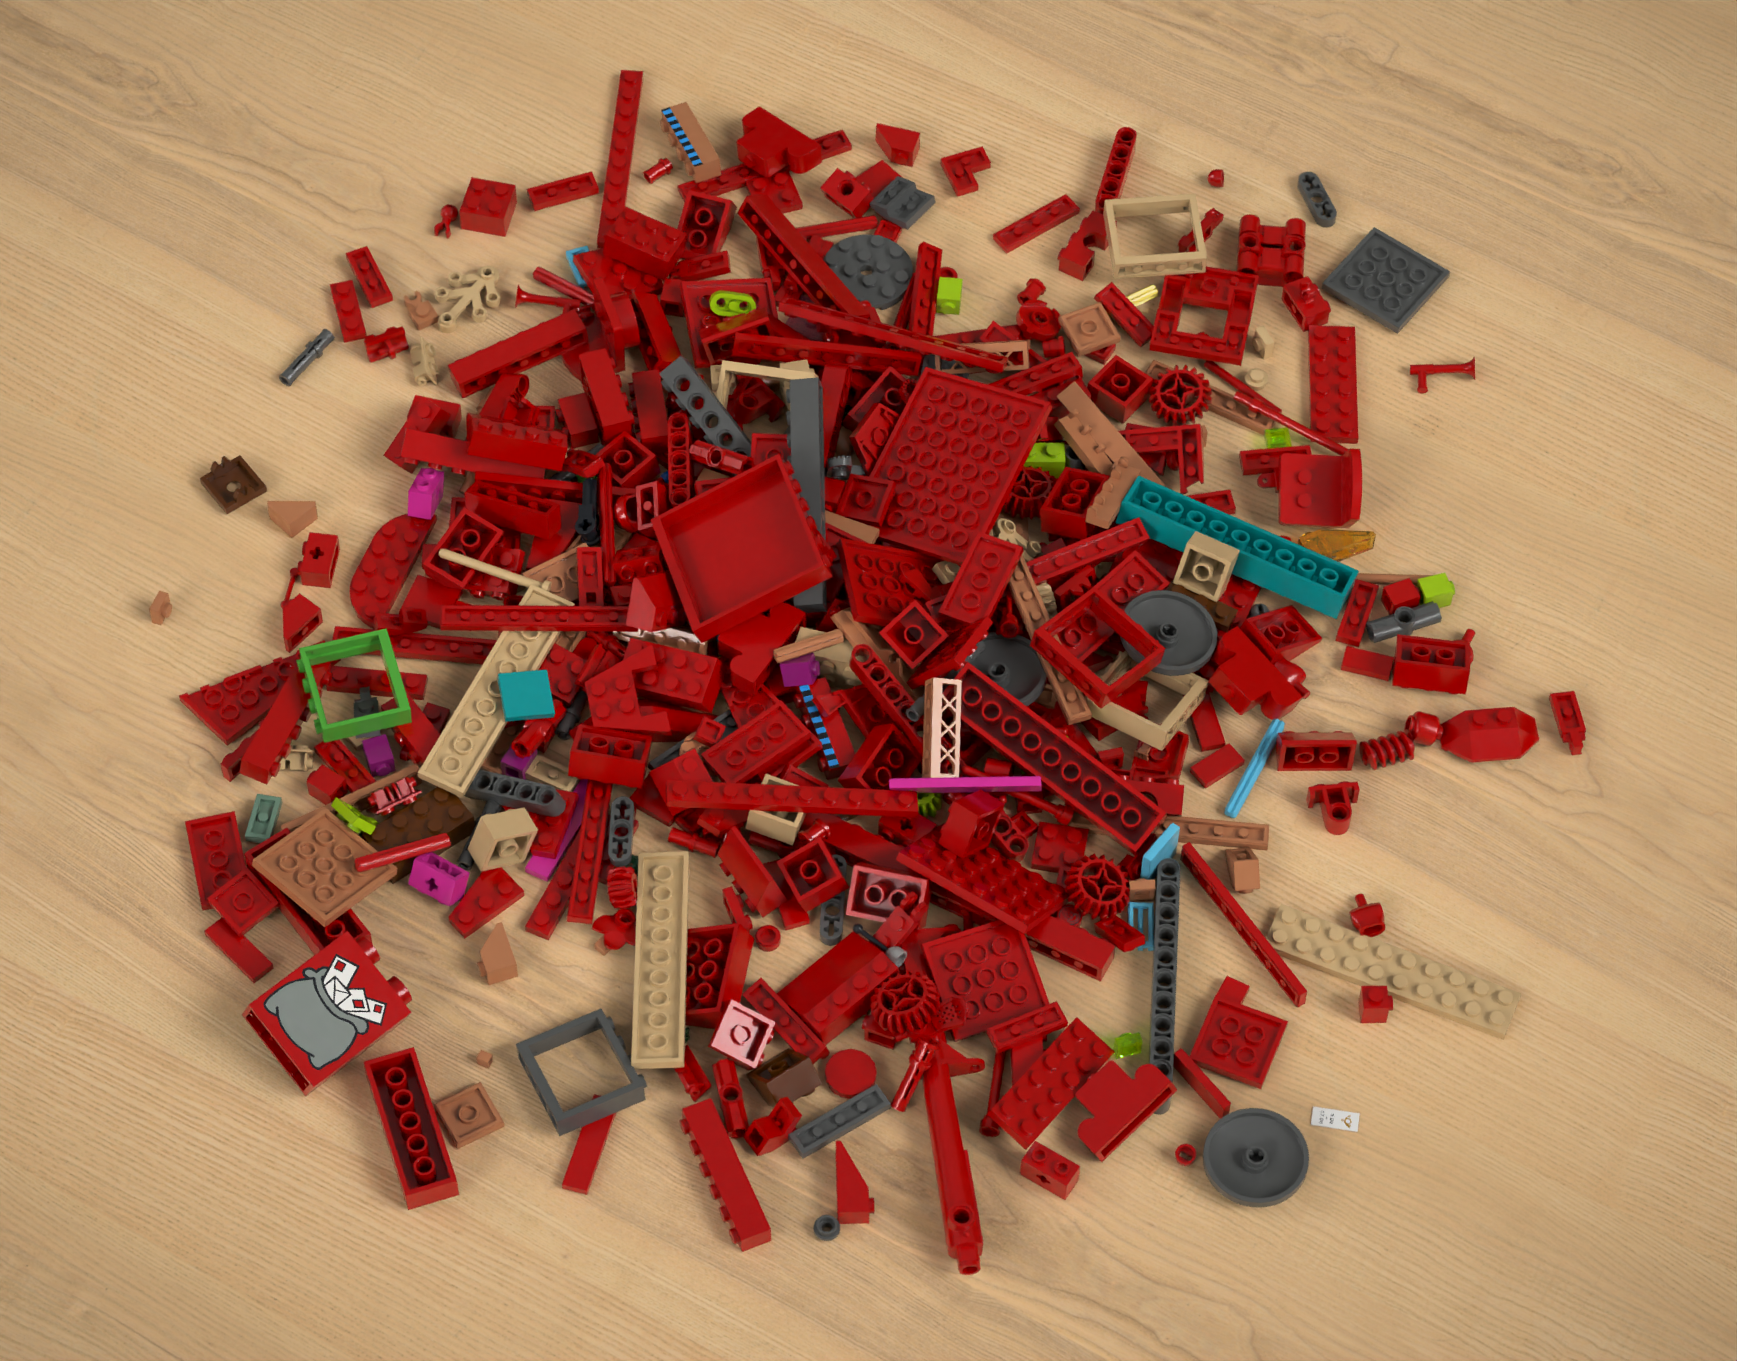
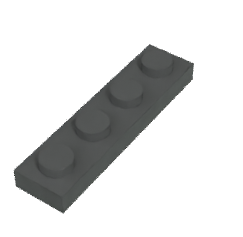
M875 1084L790 1133L789 1140L802 1159L889 1110L891 1103L879 1086Z

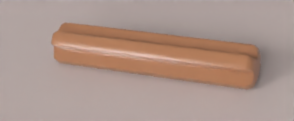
M836 629L777 648L773 651L774 658L778 663H782L843 643V633L840 629Z

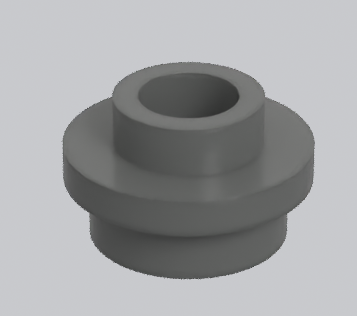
M823 1215L815 1221L814 1233L820 1240H834L840 1233V1224L833 1216ZM824 1227H830L832 1230L825 1232L822 1229Z

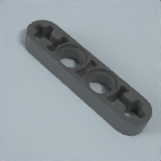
M834 854L833 857L846 879V860L841 855ZM845 891L821 904L820 940L825 945L834 946L842 940ZM830 906H834L840 911L836 915H829L825 910ZM829 923L834 924L833 936H828Z

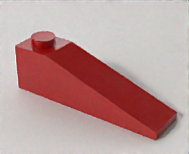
M638 699L641 716L667 711L672 735L667 736L662 735V733L642 734L653 736L652 742H680L697 731L703 716L712 720L718 717V715L653 699ZM630 731L632 733L641 734V732Z

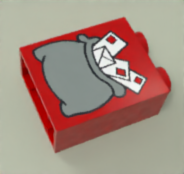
M346 931L251 1002L242 1013L244 1019L305 1096L309 1095L394 1030L412 1013L406 1006L412 1001L410 992L397 977L393 976L389 980L384 978L374 965L380 961L379 953L373 944L362 935L354 940L350 933Z

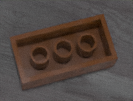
M436 787L377 824L371 835L366 832L363 833L362 839L379 852L447 833L450 837V847L433 852L436 855H440L470 836L474 829L475 821L473 814L455 794ZM416 857L392 863L398 868L397 875L390 879L392 884L411 873Z

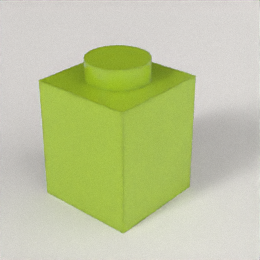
M939 278L936 313L959 315L963 279Z
M1446 573L1420 578L1417 581V587L1421 593L1420 605L1429 602L1437 603L1439 608L1451 605L1452 597L1455 595V587L1453 582L1448 580Z

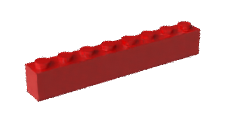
M766 194L746 196L737 214L816 305L868 319L870 313ZM845 329L838 330L841 334L851 333V331Z

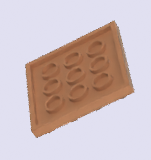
M326 808L254 858L252 863L255 869L324 927L397 875L398 870L395 865L389 864L361 873L358 872L355 868L354 860L378 851Z

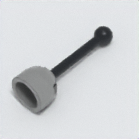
M861 924L853 926V931L856 934H862L882 949L885 955L898 968L903 964L907 957L906 951L897 946L886 947L863 930Z

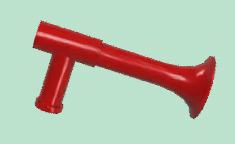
M518 284L515 308L521 303L528 302L563 308V313L579 308L581 300L527 293Z
M1475 356L1471 361L1463 364L1410 365V375H1418V393L1424 394L1428 392L1426 375L1465 373L1472 376L1475 380Z

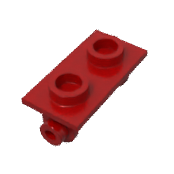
M1156 834L1151 836L1135 856L1127 854L1118 863V865L1122 864L1121 872H1128L1127 875L1130 881L1140 878L1143 855L1157 840Z
M686 1045L684 1067L674 1068L686 1088V1094H690L693 1101L696 1102L712 1085L691 1049Z

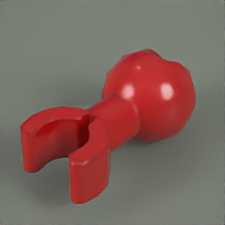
M447 204L441 209L440 214L443 219L441 223L434 227L435 236H438L439 232L445 228L446 238L448 239L451 236L449 226L452 221L457 219L458 209L454 205Z

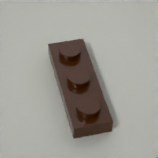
M1173 580L1166 589V591L1178 592L1196 600L1209 612L1216 628L1226 633L1237 615V609L1220 601L1215 602L1208 599L1206 596L1192 592L1182 585L1174 584Z

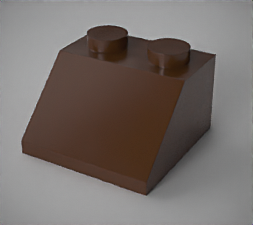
M789 1048L746 1074L762 1098L773 1108L780 1098L788 1096L794 1104L795 1100L812 1094L815 1088L822 1084L810 1057Z

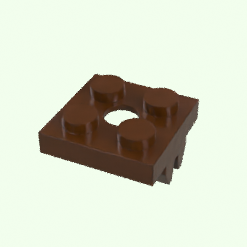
M241 455L231 461L223 456L220 465L214 461L211 466V472L200 478L203 487L226 514L267 492L266 485ZM231 482L240 483L241 488L231 492L227 489V486Z

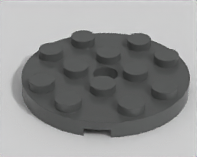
M857 235L843 239L835 244L823 259L859 302L867 300L875 309L881 308V310H884L900 302L904 298L913 274L912 262L906 251L894 241L880 235ZM872 270L873 274L865 276L861 271Z

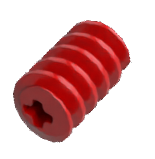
M1406 729L1405 732L1398 731L1395 735L1390 733L1386 738L1384 736L1378 737L1377 740L1372 738L1368 740V743L1361 741L1359 751L1364 765L1370 764L1372 770H1377V762L1380 763L1382 768H1385L1386 760H1389L1391 765H1395V757H1398L1401 763L1405 762V755L1408 756L1409 760H1413L1415 747L1412 735Z

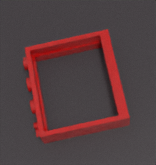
M1095 586L1035 630L1030 646L1100 709L1159 665L1166 649ZM1088 610H1092L1145 657L1143 661L1110 686L1054 638L1056 634Z

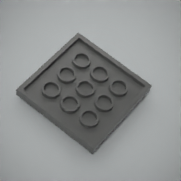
M1374 227L1322 283V289L1398 334L1449 278L1450 271Z

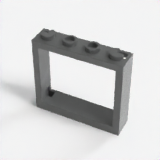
M598 1009L516 1044L518 1059L559 1136L646 1100L644 1088L647 1087L643 1075H638L634 1067H632L631 1054L627 1056L624 1051L626 1046L621 1035L616 1036L614 1032L616 1029L610 1016L606 1017L602 1009ZM601 1029L631 1084L563 1112L534 1056Z

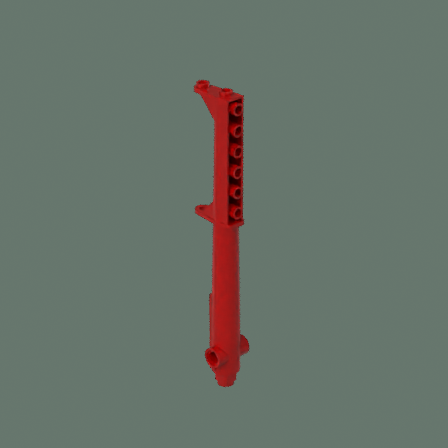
M948 924L940 928L914 929L900 946V948L907 952L905 961L899 967L900 974L905 975L909 970L913 975L918 971L921 975H927L932 980L921 944L961 932V929L956 924ZM944 1031L930 1035V1037L940 1042L941 1046L939 1050L935 1051L930 1061L932 1063L930 1069L923 1072L920 1080H922L948 1254L951 1258L957 1260L960 1274L973 1275L981 1269L979 1256H982L983 1237L968 1150L963 1148L950 1077L981 1072L985 1069V1062L981 1058H966L949 1046ZM909 1038L910 1043H914L916 1050L919 1044L918 1039L912 1040Z

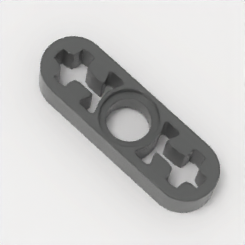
M1313 172L1301 173L1298 178L1297 187L1316 223L1325 228L1333 226L1336 221L1337 211L1320 179ZM1318 196L1321 197L1323 201L1317 203L1312 201L1311 198Z
M624 796L616 798L611 806L608 854L611 864L616 867L626 866L632 859L635 809L633 801ZM621 806H626L627 808L625 810V819H621ZM619 827H626L629 830L628 834L623 837L617 836L614 832ZM618 844L622 845L624 854H622V858H617L616 855L619 849Z

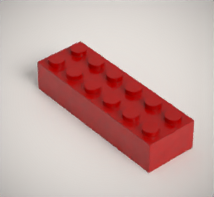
M288 828L283 829L244 853L247 868L279 902L280 907L278 909L314 955L346 931L350 933L354 940L362 935L372 943L371 933L351 908L324 927L252 866L254 858L291 833Z
M414 1047L364 1061L366 1078L408 1210L459 1195L457 1179Z

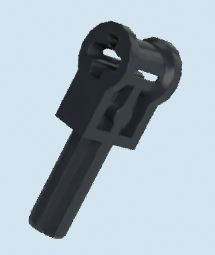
M586 478L583 481L582 505H579L578 520L575 523L576 532L581 535L582 542H586L587 546H595L600 542L599 514L596 510L597 481L591 478Z

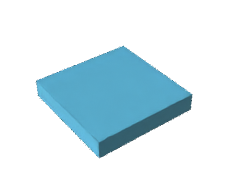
M1174 823L1170 824L1143 855L1140 878L1147 880L1155 879L1160 861L1165 858L1172 859L1177 852L1179 826Z

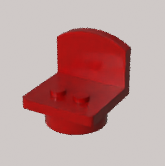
M602 277L593 279L595 316L581 319L586 327L589 343L561 355L566 368L580 381L579 354L606 348L609 357L613 356L616 365L614 372L616 374L626 371L624 349L640 345L637 319L627 293L623 291L610 295Z
M1350 448L1342 456L1284 453L1279 457L1278 522L1280 525L1349 529L1360 520L1362 503V460L1360 449Z

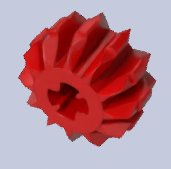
M615 867L608 872L607 887L609 901L614 908L626 909L637 906L638 881L637 874L632 867Z

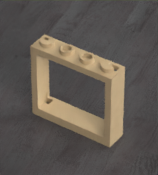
M1196 194L1105 200L1103 216L1114 279L1205 273L1207 255ZM1190 212L1197 252L1121 257L1114 217Z
M722 360L716 397L726 409L732 374L786 382L794 379L819 378V376L811 372ZM713 417L711 428L717 426L718 417ZM723 440L724 446H729L732 443L731 441Z
M1126 650L1124 652L1120 651L1115 663H1110L1105 671V675H1100L1099 678L1110 686L1122 677L1128 669H1132L1138 663L1129 656ZM1150 671L1144 675L1185 695L1161 725L1112 702H1109L1100 709L1085 696L1093 718L1162 751L1203 701L1209 681L1194 673L1169 676Z

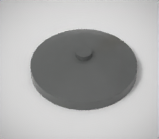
M1158 590L1136 597L1125 608L1124 611L1132 620L1140 624L1148 634L1166 648L1161 663L1152 669V672L1169 676L1186 675L1202 668L1212 657L1217 643L1216 625L1209 612L1196 600L1178 592ZM1120 636L1121 643L1129 656L1138 664L1143 661L1145 657Z
M989 632L988 636L982 640L985 644V650L970 664L1024 705L1029 706L1041 695L1047 682V676L1037 652L1030 646L1031 641L1021 635L1006 638L1001 634L997 635L996 632Z
M1247 1108L1229 1113L1211 1128L1204 1144L1203 1165L1213 1187L1227 1199L1247 1207H1269L1289 1199L1301 1187L1309 1166V1151L1302 1133L1290 1120L1270 1110Z

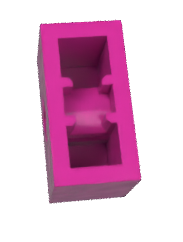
M434 468L420 469L408 491V516L432 519L443 498V471H437Z
M430 852L414 859L408 884L419 892L438 900L439 903L451 906L464 897L470 872Z

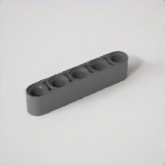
M480 769L464 795L465 797L485 802L493 800L500 805L516 809L525 807L526 811L550 817L559 816L566 807L565 800L550 785Z

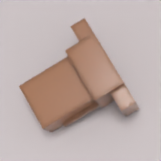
M1143 743L1141 748L1134 750V756L1148 761L1150 745Z

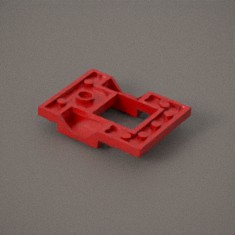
M1207 266L1205 273L1165 275L1149 350L1241 366L1259 275ZM1183 304L1228 311L1223 339L1177 331Z

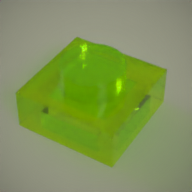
M1288 428L1265 429L1264 438L1267 449L1292 447Z
M1140 1032L1134 1034L1124 1033L1115 1038L1113 1050L1115 1051L1116 1059L1141 1053L1143 1041Z

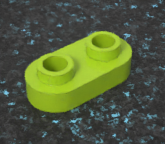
M720 290L714 292L709 299L712 311L721 316L731 317L742 313L748 314L751 310L756 309L754 299L745 293ZM722 298L725 300L723 304H717L718 299ZM741 302H747L746 307H739Z

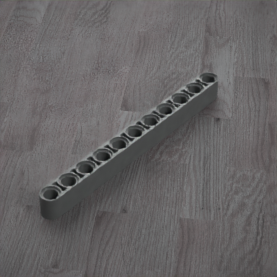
M1165 858L1158 864L1156 876L1149 1064L1155 1065L1173 1083L1180 864L1174 859ZM1166 938V939H1169L1170 941H1163V940H1161V939ZM1160 961H1168L1169 963L1164 964ZM1160 983H1166L1168 986H1162ZM1164 1005V1006H1167L1168 1008L1163 1009V1008H1160V1007H1158V1006ZM1158 1028H1165L1167 1031H1160ZM1161 1050L1166 1052V1054H1159L1156 1051ZM1172 1096L1154 1114L1161 1115L1166 1113L1170 1108Z

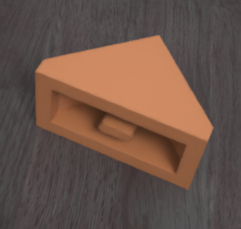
M316 501L267 502L270 519L291 538L318 519Z

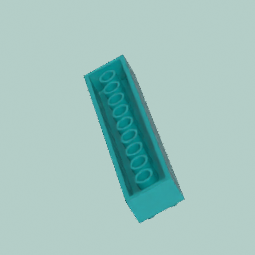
M1139 475L1123 499L1115 522L1123 524L1139 517L1150 539L1181 552H1184L1187 542L1195 531L1240 550L1232 574L1337 619L1347 601L1359 572L1354 568Z

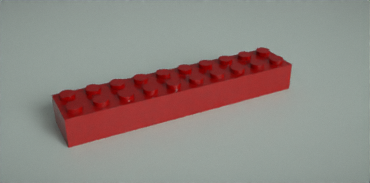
M968 661L954 679L962 680L961 724L1029 776H1040L1043 787L1135 856L1167 818V812ZM948 685L942 693L948 701L954 696V685ZM946 708L944 711L953 717L952 712Z

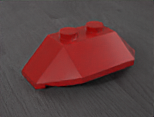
M1515 707L1465 710L1440 724V726H1443V733L1440 738L1441 749L1447 752L1450 751L1471 763L1521 759L1533 745L1539 742L1535 718Z

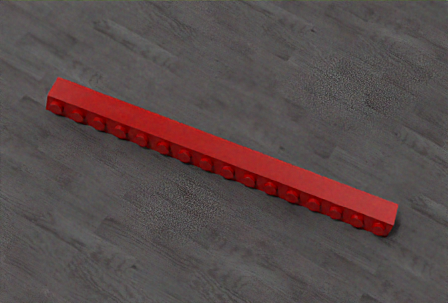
M756 780L754 784H761V782ZM806 813L799 832L806 831L813 825V821L819 818L828 826L831 836L827 839L823 838V841L828 846L832 855H841L846 860L847 865L854 867L855 864L864 862L917 873L896 861L899 851L906 848L905 846L889 842L883 836L865 831L861 826L850 824L835 814ZM933 882L930 903L962 918L964 915L968 916L972 912L973 923L979 926L999 920ZM1049 916L1025 933L1031 950L1100 982L1114 959L1116 945L1111 944L1105 938H1098L1089 934L1084 928H1076L1066 923L1060 917Z

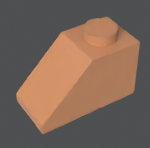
M1251 848L1226 849L1225 857L1230 883L1234 890L1247 894L1252 893L1253 889H1260L1259 859Z
M502 922L497 923L480 950L481 962H477L480 976H486L488 985L518 977L517 964Z

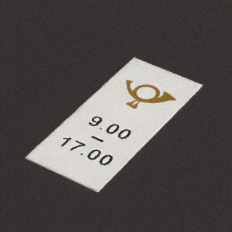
M1313 1106L1311 1125L1358 1132L1360 1113Z

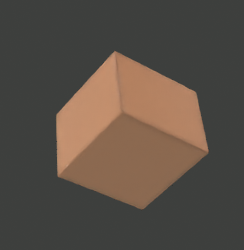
M602 936L594 946L599 953L605 956L610 949L604 945V936Z
M480 1050L476 1057L477 1064L489 1069L493 1062V1055Z

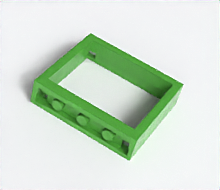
M387 628L299 648L300 659L296 660L299 673L304 672L305 679H302L305 694L310 693L311 699H308L311 714L316 713L317 719L314 720L315 730L317 734H322L324 743L412 722L410 705ZM380 650L397 708L327 724L311 666Z

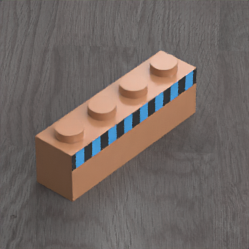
M687 102L662 109L661 129L663 133L667 132L671 147L675 146L678 159L684 162L688 176L692 175L696 183L720 176V158Z

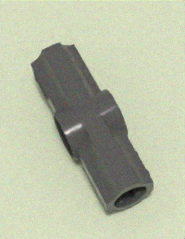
M1434 602L1414 608L1403 606L1399 607L1395 614L1367 622L1366 629L1371 642L1376 643L1395 637L1397 634L1410 636L1414 630L1441 622L1442 617L1437 603Z

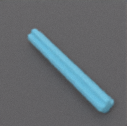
M1279 719L1272 720L1225 807L1224 814L1231 818L1237 817L1276 744L1277 734L1282 733L1285 723Z

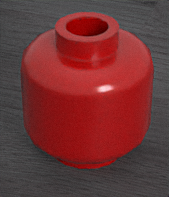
M1421 711L1409 715L1404 727V732L1406 729L1410 731L1414 743L1431 746L1436 740H1440L1443 733V726H1440L1439 718Z

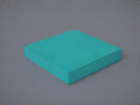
M547 670L498 674L497 680L505 722L553 718L555 716Z

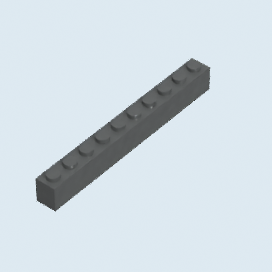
M818 377L790 380V389H786L787 402L790 403V411H787V423L791 425V433H787V444L791 448V456H788L787 460L790 461L795 471L792 474L793 479L796 478L802 488V492L799 493L800 497H804L809 505L810 510L807 511V514L813 517L817 530L826 540L823 386ZM827 580L790 598V604L805 613L827 612Z

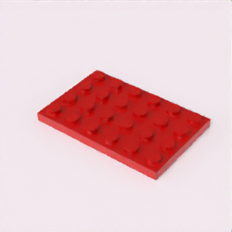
M840 538L836 543L853 621L886 627L914 600L923 607L927 601L924 598L919 599L913 594L915 590L907 582L903 585L899 581L898 577L902 572L918 568L931 588L943 585L932 568L936 563L944 560L919 552ZM946 623L939 625L948 635L960 630H952Z
M943 824L899 851L896 861L1024 934L1066 905L1070 896L1064 893L1065 890L1062 886L1050 883L1043 879L1039 873L1029 871L1022 867L1018 861L1006 858L994 848L986 847L963 859L938 844L942 835L940 830Z

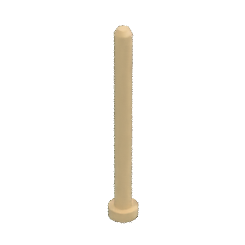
M440 549L438 554L443 559L527 588L532 584L548 592L551 589L552 582L548 580L542 583L447 549Z

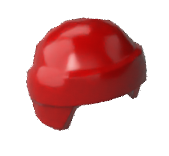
M636 493L620 496L613 507L614 522L618 527L629 533L639 532Z

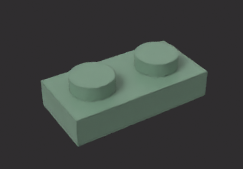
M257 794L245 833L246 841L262 843L273 836L283 803L282 797Z

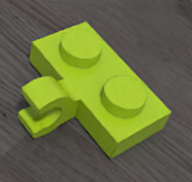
M337 797L331 804L338 812L336 816L348 823L347 826L359 834L366 832L371 835L376 825L379 824L374 818L364 816L354 806Z

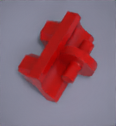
M393 326L387 328L383 334L377 336L371 334L364 338V345L370 363L388 356L391 360L395 359L396 353L409 349L403 327L396 328Z

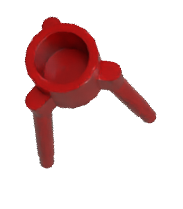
M1007 591V614L1001 617L1000 625L993 615L991 620L997 635L1001 634L1003 637L1013 638L1018 634H1023L1025 625L1023 620L1019 624L1018 618L1012 614L1011 592Z

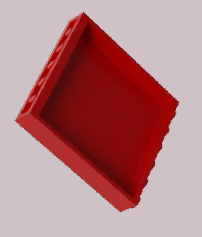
M780 454L650 520L691 629L701 643L833 577L829 568L833 564L828 554L822 551V548L825 547L820 535H816L814 531L817 529V525L813 517L807 514V511L810 510L809 505L804 497H800L799 493L802 492V488L798 480L792 477L795 471L790 461H784Z

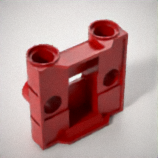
M1247 214L1241 217L1236 271L1259 275L1258 285L1283 287L1285 284L1303 278L1306 247L1305 221L1299 218H1292L1286 222L1285 227L1260 225V218L1256 215ZM1261 244L1280 245L1283 248L1262 247Z

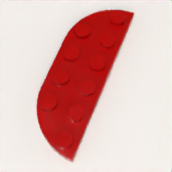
M408 514L398 516L384 524L373 537L350 583L351 604L357 613V617L368 627L375 629L373 621L375 612L389 614L423 549V544L426 543L437 522L436 514L433 515L431 520L408 516Z

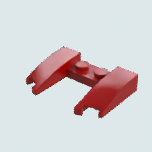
M1201 424L1118 431L1138 454L1178 451L1180 494L1188 493L1186 488L1198 481L1201 484L1204 483L1203 428Z
M1093 653L1083 664L1093 673H1096L1110 663H1113V658L1109 655L1103 657ZM1142 688L1118 696L1111 701L1139 716L1148 713V706H1143L1141 699L1145 698V692ZM1093 717L1081 722L1098 741L1118 730Z

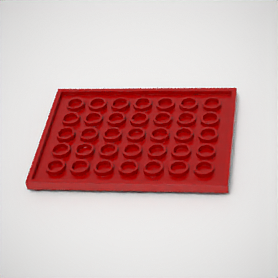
M925 367L869 476L891 480L896 484L882 526H872L879 529V536L876 540L961 566L977 532L990 534L1053 408L1051 403Z

